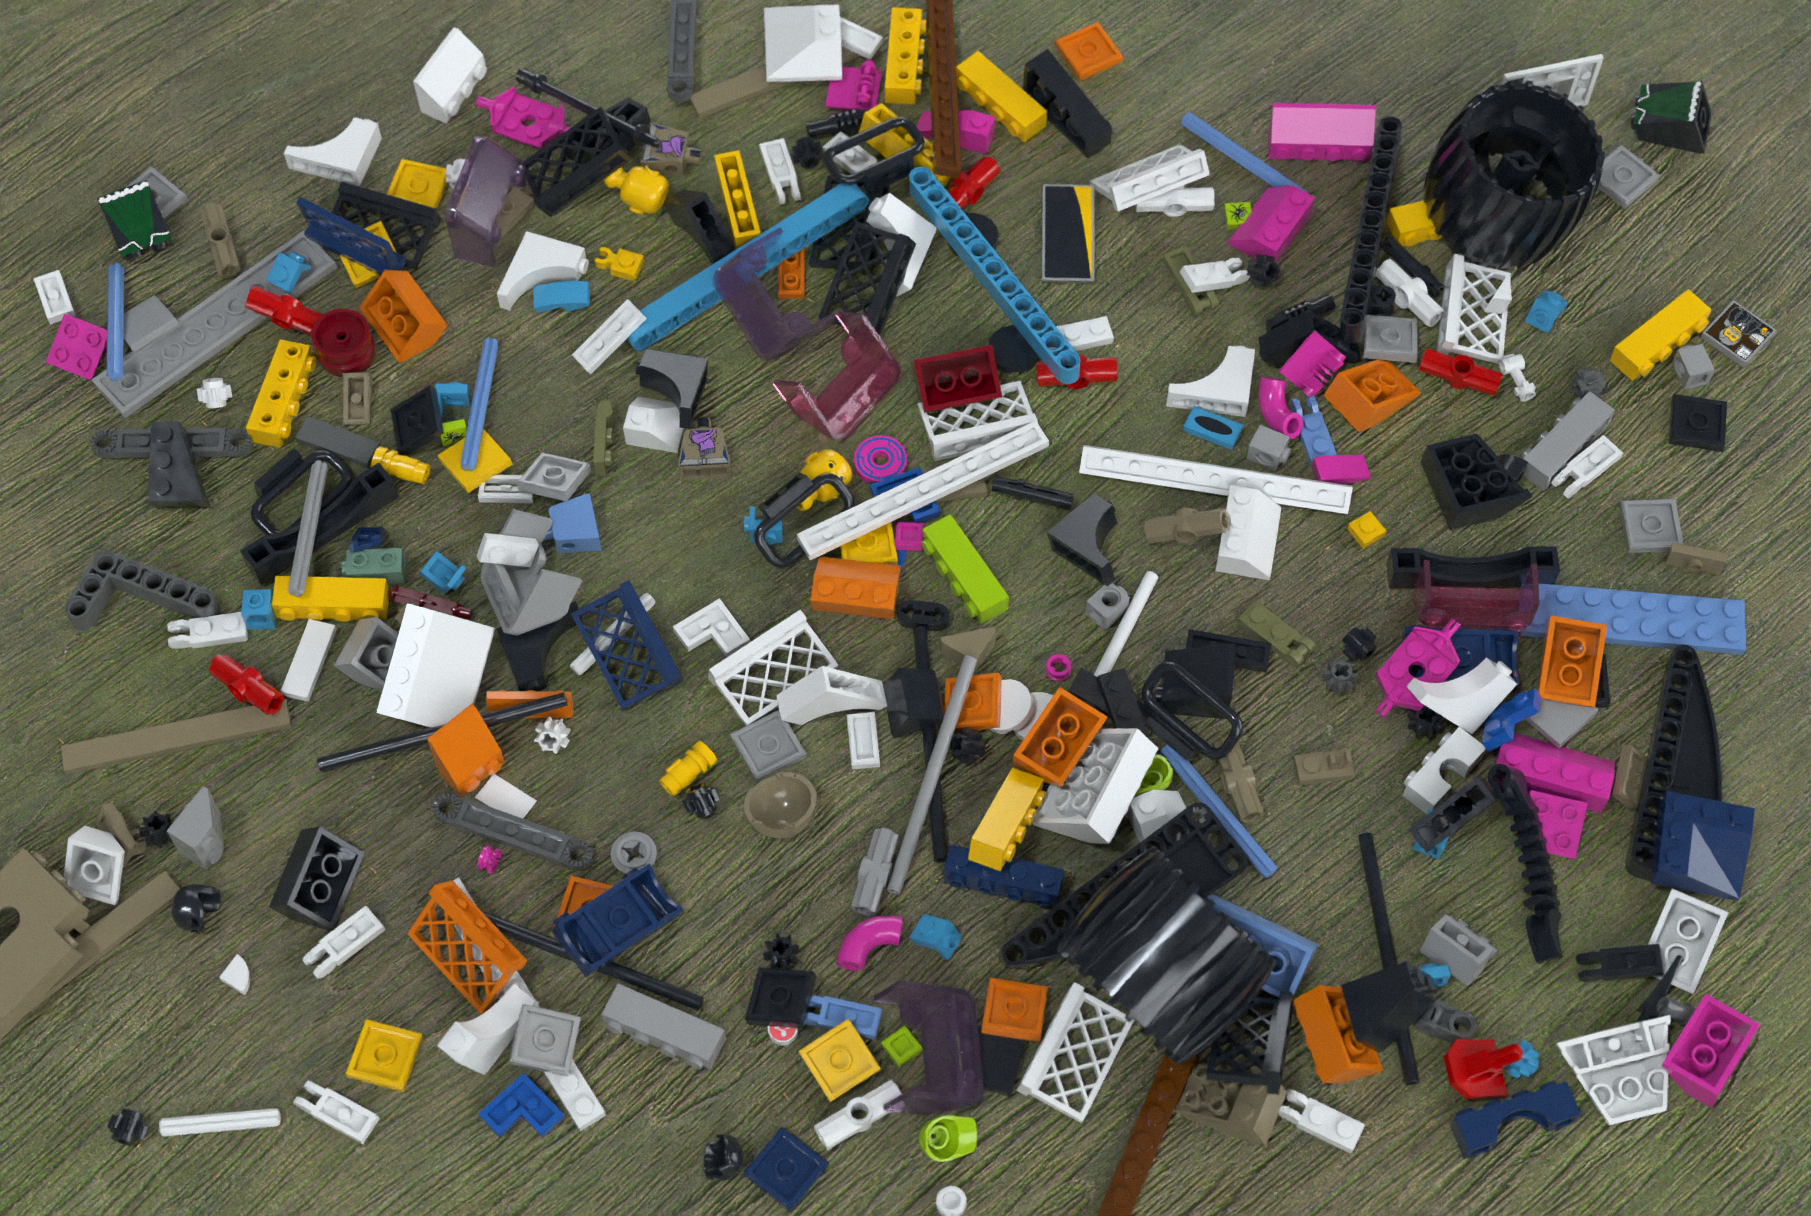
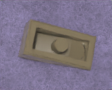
M370 372L343 373V425H370L372 375Z

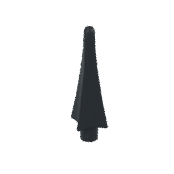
M1681 955L1675 957L1661 981L1638 1008L1637 1011L1641 1014L1636 1022L1659 1017L1657 1004L1662 997L1667 995L1674 975L1683 960Z

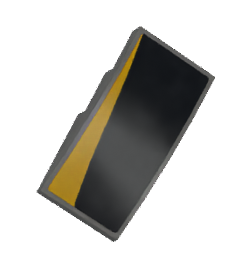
M1043 184L1042 282L1094 283V185Z

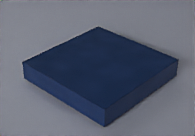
M781 1127L743 1174L754 1185L789 1212H792L828 1168L829 1163Z

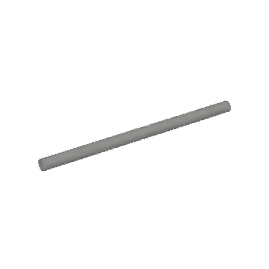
M964 656L887 887V891L892 894L900 895L977 664V659L974 657Z

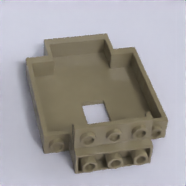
M24 848L4 867L0 865V912L7 908H14L20 915L18 927L0 945V1040L84 956L76 948L79 943L69 932L74 928L82 934L91 927L86 921L90 910L83 904L86 898L74 887L69 890L64 885L67 879L56 869L52 872L45 866L49 862L39 852L35 851L31 854Z

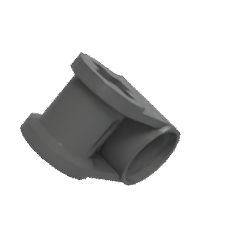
M1435 999L1436 1002L1415 1023V1028L1421 1033L1439 1038L1448 1043H1452L1457 1039H1472L1476 1027L1475 1019L1470 1013L1447 1005L1438 999ZM1463 1025L1468 1032L1460 1033L1455 1030L1454 1026Z

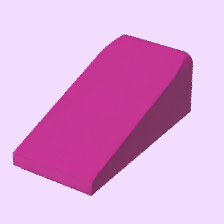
M1363 454L1313 458L1311 468L1317 481L1348 484L1371 479Z

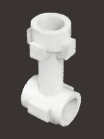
M1510 354L1500 359L1499 368L1503 375L1510 373L1517 386L1514 388L1516 397L1519 396L1521 401L1532 399L1535 396V386L1533 383L1526 381L1521 371L1525 369L1523 356L1521 354Z

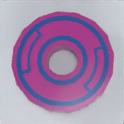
M876 435L865 439L858 445L854 453V467L857 475L864 482L869 484L870 482L875 483L904 473L907 467V453L904 446L898 440L889 436ZM877 457H885L888 460L884 465H877L873 462Z

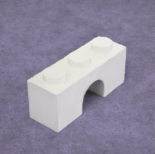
M1458 727L1453 734L1448 732L1439 742L1440 748L1436 753L1430 751L1421 763L1423 767L1418 773L1413 770L1404 781L1406 788L1403 797L1425 814H1427L1428 809L1434 810L1441 805L1448 797L1452 787L1443 780L1440 772L1443 770H1453L1465 778L1484 755L1486 750L1484 745L1461 727Z

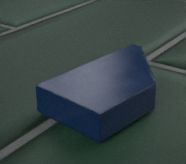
M358 527L349 543L350 553L380 546L385 538V528Z

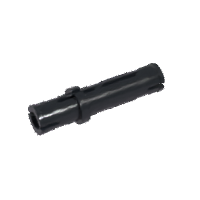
M1393 235L1385 238L1392 247L1382 241L1381 248L1397 261L1412 276V279L1415 277L1422 279L1426 284L1427 291L1433 298L1440 295L1434 286L1442 292L1444 291L1445 284L1441 283L1431 273V269L1427 265L1423 266Z
M998 475L994 477L991 492L1013 496L1016 500L1022 498L1071 510L1074 493L1026 483L1024 479H1019L1018 481Z

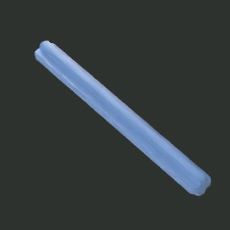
M1188 112L1182 118L1181 124L1271 186L1293 185L1308 193L1305 189L1194 114Z
M115 263V265H109L107 377L114 382L123 377L124 268L120 266V263Z
M486 338L483 341L460 462L463 470L473 471L476 468L498 351V341L495 338Z
M1165 745L1160 753L1163 757L1167 758V761L1200 802L1210 807L1264 878L1272 876L1277 870V866L1189 761H1186L1170 746Z

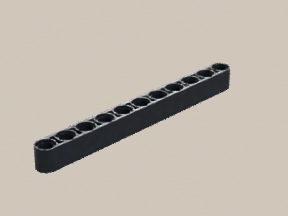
M1393 116L1384 117L1380 120L1340 317V337L1347 343L1359 342L1364 335L1401 144L1402 122Z

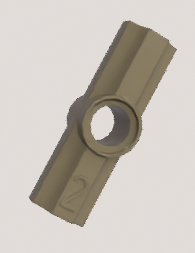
M214 202L206 204L200 210L218 275L226 278L234 277L241 271L223 207L221 204L218 205Z
M1181 508L1176 511V515L1148 519L1144 523V531L1149 543L1176 540L1179 543L1191 544L1196 542L1199 536L1226 533V531H1229L1230 522L1228 513L1224 508L1200 512L1193 508Z
M1223 737L1215 742L1213 747L1219 748L1227 737ZM1237 742L1226 757L1217 759L1221 768L1220 775L1224 791L1232 799L1239 822L1250 823L1262 817L1264 812L1255 789L1256 780L1251 765L1246 764L1239 742Z

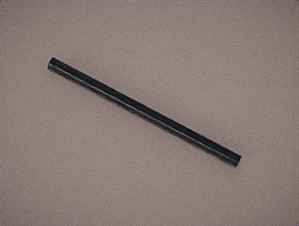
M918 626L913 629L916 669L931 670L927 628ZM936 725L922 729L925 769H927L937 739ZM939 775L929 806L934 862L943 863L946 862L948 853L941 777Z
M563 692L481 714V717L487 727L562 708L568 706V702ZM445 724L317 758L318 767L322 772L427 744V738Z
M1362 833L1358 835L1382 967L1386 969L1397 965L1373 835L1372 833ZM1408 1027L1396 1039L1404 1084L1415 1085L1419 1083Z
M482 911L503 935L573 962L558 940ZM613 961L597 970L600 973L697 1011L700 1010L704 997Z

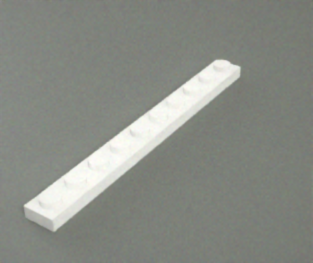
M1034 421L798 533L797 540L809 560H812L1049 447V440L1038 423Z
M1088 445L1083 446L1079 473L1226 496L1229 495L1230 485L1258 489L1278 504L1348 514L1353 488L1350 485Z
M460 878L453 880L475 904ZM454 924V928L460 938L464 940L463 930L457 924ZM472 944L474 960H482L481 950L476 944ZM483 964L478 965L484 975ZM491 964L492 979L499 980L503 973L494 964ZM515 971L497 998L500 1000L513 984L519 986L531 997L533 996L519 973ZM573 1060L571 1061L567 1077L544 1072L580 1131L606 1116L605 1111Z

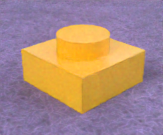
M1371 511L1350 522L1347 527L1348 531L1363 549L1385 537L1387 532Z

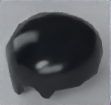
M717 1134L716 1138H719V1140L708 1142L706 1145L703 1163L705 1177L716 1181L730 1180L740 1170L743 1162V1150L736 1137L728 1134Z

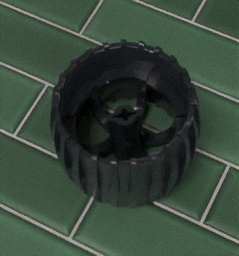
M1514 80L1507 81L1504 85H1491L1484 92L1478 93L1462 108L1448 125L1436 146L1427 170L1424 185L1423 202L1427 206L1426 215L1428 219L1432 220L1435 226L1434 232L1437 236L1441 235L1448 242V248L1452 249L1454 247L1464 254V259L1468 260L1471 258L1481 262L1480 266L1483 267L1493 265L1499 266V270H1505L1508 267L1516 266L1517 269H1520L1531 262L1535 264L1556 249L1573 232L1596 194L1605 159V152L1602 151V136L1597 134L1595 130L1596 123L1593 119L1589 120L1583 113L1584 108L1581 105L1577 107L1568 100L1569 95L1565 93L1561 96L1551 91V86L1545 85L1543 88L1533 85V81L1527 80L1523 84L1515 83ZM1489 155H1503L1494 172H1492L1489 164ZM1537 175L1535 179L1538 182L1542 181L1547 188L1546 193L1552 197V200L1550 198L1533 200L1532 196L1526 195L1522 197L1533 177Z
M1151 847L1119 870L1093 895L1076 916L1061 939L1057 949L1063 957H1068L1067 961L1070 965H1081L1078 973L1082 977L1088 975L1095 979L1092 987L1096 991L1102 988L1112 996L1108 1001L1111 1006L1119 1003L1128 1011V1014L1125 1016L1128 1022L1136 1019L1143 1025L1140 1033L1144 1037L1152 1034L1157 1038L1154 1046L1159 1050L1167 1047L1164 1052L1165 1056L1172 1059L1175 1064L1181 1065L1210 1045L1235 1022L1256 997L1271 974L1276 961L1256 941H1253L1251 938L1245 941L1248 933L1238 926L1232 928L1229 924L1233 919L1223 912L1217 914L1212 909L1216 902L1212 899L1209 900L1207 897L1202 900L1196 894L1200 887L1192 882L1186 885L1182 881L1185 873L1180 869L1171 871L1170 868L1173 866V862L1168 858H1164V854L1156 847Z

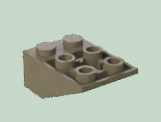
M1196 1058L1175 1112L1239 1140L1266 1146L1287 1094L1283 1086L1281 1085L1280 1094L1275 1095L1267 1094V1086L1206 1080L1208 1061ZM1221 1064L1215 1067L1214 1070L1226 1071L1230 1069V1067L1228 1065ZM1246 1070L1248 1073L1262 1074L1260 1072Z

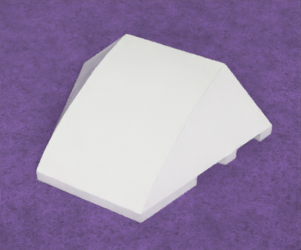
M1670 1015L1630 1023L1555 1043L1608 1125L1667 1111L1668 1073L1662 1067V1063L1667 1057V1052H1669L1667 1039Z

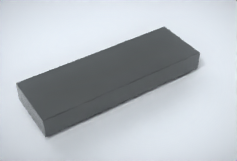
M307 416L295 437L296 441L300 444L317 450L330 451L341 459L366 468L370 467L373 455L380 446V443L309 416Z

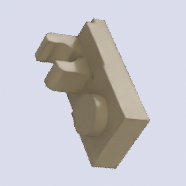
M1347 749L1294 755L1293 762L1299 786L1355 778L1351 753Z
M113 802L102 805L95 823L99 830L111 833L125 851L123 866L127 865L132 856L145 851L146 842H135L140 834L139 829L128 831L123 815L117 811Z

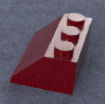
M992 345L917 359L911 362L916 390L924 413L1002 397Z

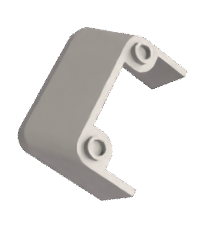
M516 509L511 511L499 535L535 538L539 545L531 567L484 563L481 570V582L503 632L515 636L560 620L567 614L569 605L582 583L581 578L544 569L540 570L546 563V553H544L541 543L553 521L551 518Z

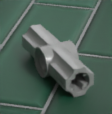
M875 829L867 857L864 856L858 874L859 883L851 905V910L858 913V915L865 917L875 916L883 889L888 886L893 865L891 862L899 839V835L890 829Z

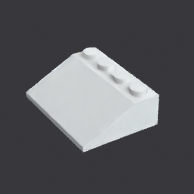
M407 604L377 713L432 728L448 723L469 705H474L495 628Z
M1138 728L1100 729L1062 787L1050 784L1041 808L1038 807L1032 824L1088 843L1109 844L1115 836L1123 816L1128 811V806L1139 789L1147 769L1152 764L1158 748Z

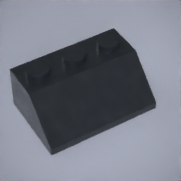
M320 826L301 829L269 908L293 921L333 931L365 853Z

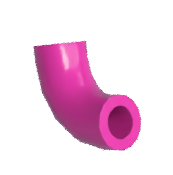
M1261 376L1258 402L1262 417L1270 429L1289 436V439L1296 438L1302 431L1303 420L1298 413L1290 411L1287 407L1285 400L1287 381Z
M875 916L858 923L844 937L837 954L836 965L847 970L861 971L865 969L866 959L873 948L880 945L899 946L903 917Z

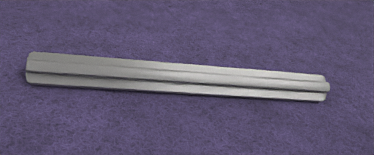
M316 460L311 467L288 592L291 595H295V597H300L301 594L305 593L328 471L327 463L321 460Z

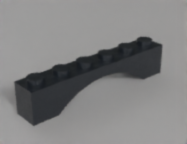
M380 463L375 464L358 475L332 504L319 513L312 553L399 497L394 480ZM300 525L280 533L262 536L240 550L247 568L260 585H263L293 565Z
M1557 546L1527 547L1502 555L1474 558L1443 556L1420 548H1391L1386 563L1389 588L1521 587L1522 584L1554 585L1560 572Z

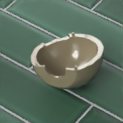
M792 772L775 773L774 776L766 778L754 788H750L744 799V812L751 826L759 833L777 839L790 838L804 831L811 823L816 814L817 793L813 784L802 775Z

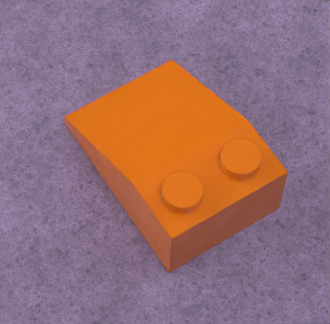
M1378 359L1339 372L1323 396L1331 403L1334 409L1338 410L1348 420V423L1360 432L1376 426L1417 398L1421 392L1390 360Z
M1550 616L1548 618L1543 640L1538 693L1541 699L1595 708L1607 625L1557 616Z
M473 704L469 705L427 738L439 775L460 797L465 793L474 791L479 786L480 781L488 775L498 772L505 762L500 747Z

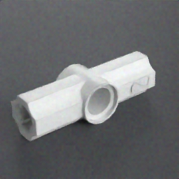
M1183 185L1136 204L1135 210L1136 212L1164 211L1170 217L1181 216L1186 211H1213L1214 189L1185 188Z
M1391 259L1384 261L1377 269L1375 276L1386 286L1393 288L1396 293L1395 303L1398 307L1403 309L1408 307L1429 327L1436 325L1443 317L1445 310L1428 295L1426 284L1422 279L1417 277L1411 279Z
M890 1080L863 1097L853 1098L845 1108L816 1124L814 1129L823 1146L829 1150L855 1133L867 1131L873 1122L905 1104V1100L896 1084ZM856 1110H863L867 1113V1116L861 1120H857L851 1115Z

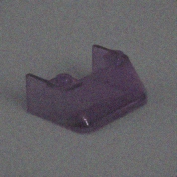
M475 136L448 202L445 219L455 259L495 267L496 261L493 246L494 243L499 242L501 236V228H498L496 219L509 186L525 189V166L522 165L519 158L489 138Z
M781 227L746 246L718 268L713 276V285L756 355L765 361L777 358L829 328L836 318L833 312L811 325L807 317L800 312H791L782 317L755 273L761 270L767 262L765 250L775 245L782 235Z
M899 980L874 996V1002L899 1005L900 1017L903 1023L911 1029L921 1030L926 1085H916L909 1091L885 1103L883 1111L927 1115L971 1107L983 1099L984 1086L976 1006L969 992L958 988Z

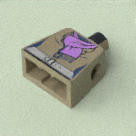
M649 123L650 134L657 137L661 144L658 148L644 144L640 161L641 167L645 168V166H648L650 170L658 171L664 177H681L684 175L687 162L701 164L702 149L690 147L687 132Z
M702 417L696 419L695 429H687L683 433L679 458L680 481L732 478L730 459L723 430L721 428H712L709 418Z

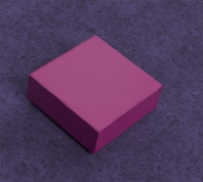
M897 522L895 535L896 550L922 551L921 541L923 540L924 523Z

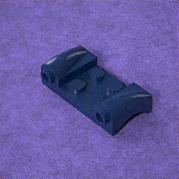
M1422 625L1405 627L1402 632V643L1415 626L1442 631L1443 628H1429ZM1505 628L1493 630L1457 629L1451 637V642L1460 662L1444 682L1467 674L1485 658H1488L1496 664L1498 661H1501L1512 671L1510 676L1517 685L1511 691H1515L1519 685L1516 666L1518 631H1509ZM1411 665L1408 669L1413 677L1419 678L1424 675V671L1419 665Z
M647 864L640 870L637 868L632 869L622 877L623 881L572 914L566 912L553 922L555 924L552 929L553 934L585 978L652 932L658 931L676 919L683 911L681 906L672 901L663 891L650 864Z

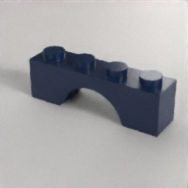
M1550 1081L1541 1085L1537 1091L1529 1093L1528 1090H1522L1511 1096L1512 1099L1503 1102L1500 1099H1494L1483 1105L1484 1108L1473 1111V1108H1466L1457 1112L1450 1128L1463 1159L1492 1151L1497 1143L1498 1127L1503 1122L1513 1118L1532 1120L1544 1128L1546 1132L1575 1124L1581 1113L1567 1081L1559 1084L1556 1081Z

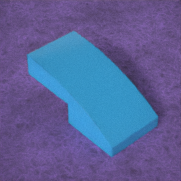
M561 281L534 286V309L538 313L561 307L566 312L590 306V284L588 281Z

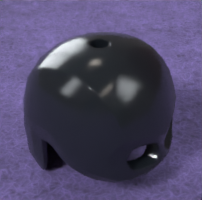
M190 884L179 889L171 905V914L176 925L187 932L204 933L203 912H216L219 909L221 902L220 890L203 884Z

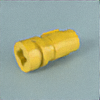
M382 446L376 449L371 463V467L380 463L390 476L394 475L397 478L423 485L427 482L431 470L430 464L405 455H399L397 451H390V449Z
M699 740L692 746V751L688 750L685 752V757L682 760L678 758L665 770L666 774L659 782L671 796L675 797L681 790H684L693 782L696 776L700 773L704 774L708 770L707 766L712 767L718 761L717 757L707 745Z

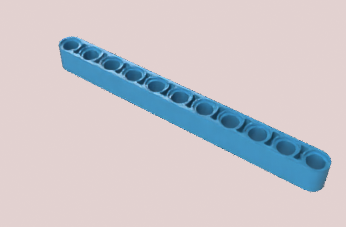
M925 167L914 168L909 174L912 198L1054 376L1061 383H1075L1080 376V357L933 173Z
M840 184L641 309L640 312L647 319L627 340L637 351L646 349L780 264L784 259H788L863 211L869 203L868 197L857 184Z

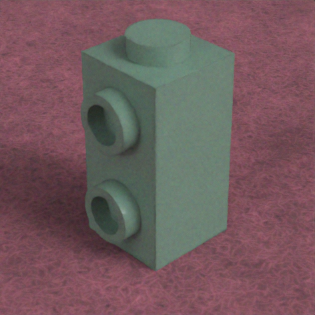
M402 548L365 549L355 553H350V550H347L346 561H342V576L347 578H386L388 586L405 585L406 559Z

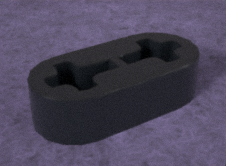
M905 600L897 608V620L900 625L906 628L914 629L915 627L923 626L927 628V631H941L948 626L949 611L943 604ZM908 610L913 611L911 618H906ZM935 613L940 614L939 621H933Z

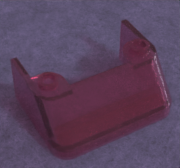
M838 312L836 314L849 334L841 346V356L847 366L817 398L809 391H806L800 382L775 380L772 383L796 416L831 439L843 440L848 437L897 383L901 375L898 362L868 318L862 313Z
M1424 560L1413 592V602L1419 622L1429 628H1439L1441 626L1445 627L1450 619L1456 620L1454 625L1458 622L1460 627L1500 628L1518 632L1523 631L1532 624L1540 605L1537 564H1531L1521 590L1431 586L1430 560Z

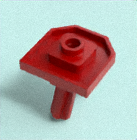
M1457 1039L1451 1043L1443 1056L1450 1086L1465 1099H1504L1508 1096L1502 1067L1520 1061L1523 1056V1050L1517 1043L1496 1049L1494 1039Z

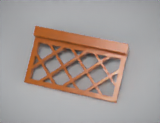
M453 880L435 884L429 892L431 899L407 934L482 1015L491 1008L514 972L521 970L527 960ZM438 904L444 910L445 920H437L436 906ZM437 924L446 925L447 940H439ZM454 924H457L463 930L464 940H455ZM424 925H429L431 941H427L419 933ZM456 944H464L466 960H457ZM472 944H476L481 950L482 960H474ZM440 945H448L449 961H445L441 957ZM483 964L485 981H476L475 965ZM491 964H494L503 973L499 980L492 979ZM458 965H466L468 981H463L459 976ZM477 985H485L486 999L484 1002L478 997Z

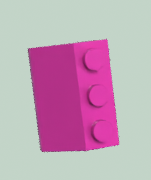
M1293 185L1267 188L1251 209V214L1229 239L1228 245L1256 259L1257 254L1275 257L1274 262L1276 263L1310 217L1315 197Z
M1705 994L1662 1063V1067L1684 1093L1712 1108L1753 1041L1760 1024Z

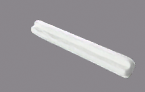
M648 593L643 594L639 598L646 612L655 605V600ZM626 611L624 617L630 619V617H629V615H628V613H627V611ZM618 620L604 632L614 634ZM622 622L618 636H622L633 624ZM600 635L595 641V648L606 652L610 647L612 638ZM589 647L570 664L571 669L577 675L583 674L596 661Z
M277 1108L162 1118L159 1123V1131L162 1136L273 1127L280 1125L281 1116Z

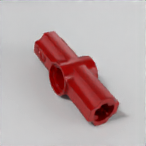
M983 156L967 173L961 172L959 178L953 180L947 192L962 210L968 204L974 205L981 198L984 188L1000 174V167L997 165L996 160L990 156Z
M253 286L245 303V308L270 318L275 325L288 330L294 328L308 335L312 334V328L316 320L323 315L304 307L300 301L291 296H278L257 286Z
M1429 348L1426 349L1419 367V371L1447 380L1448 384L1455 389L1469 387L1492 396L1496 395L1503 376L1502 373L1476 365L1466 355L1452 357Z
M1078 354L1080 357V376L1075 383L1066 385L1071 389H1082L1088 386L1089 383L1117 381L1116 358L1087 359L1086 356ZM1036 362L1038 386L1065 385L1054 376L1044 362Z
M218 654L212 659L211 666L208 669L210 675L227 686L231 694L241 703L248 701L266 715H274L281 709V705L285 700L283 694L266 683L262 675L252 666L245 668L226 654Z

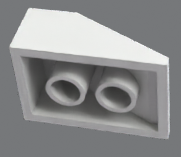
M1673 888L1670 891L1648 945H1660L1663 976L1677 955L1683 957L1671 984L1694 994L1728 912ZM1653 976L1660 980L1663 978V976Z

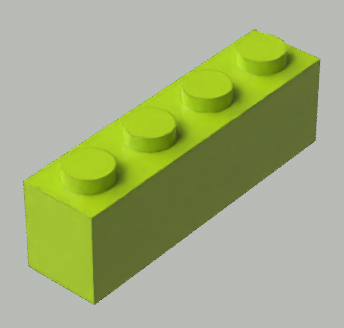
M951 514L923 528V540L921 541L923 550L928 556H933L936 561L937 570L942 576H947L950 581L951 590L955 596H961L965 602V609L971 618L975 617L981 625L1008 610V594Z

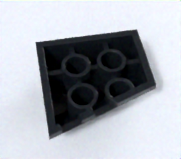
M1477 433L1427 445L1420 461L1450 530L1500 518L1533 496L1527 488L1523 489L1516 481L1517 477L1511 470L1507 471L1497 460L1498 456Z

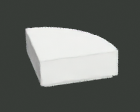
M237 954L219 978L223 983L245 996L250 986V973L243 958Z

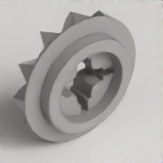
M625 833L617 838L612 845L611 860L614 867L623 875L634 868L640 870L647 864L655 865L657 856L656 845L644 833ZM639 847V855L642 858L635 857L629 863V854L626 852H634Z

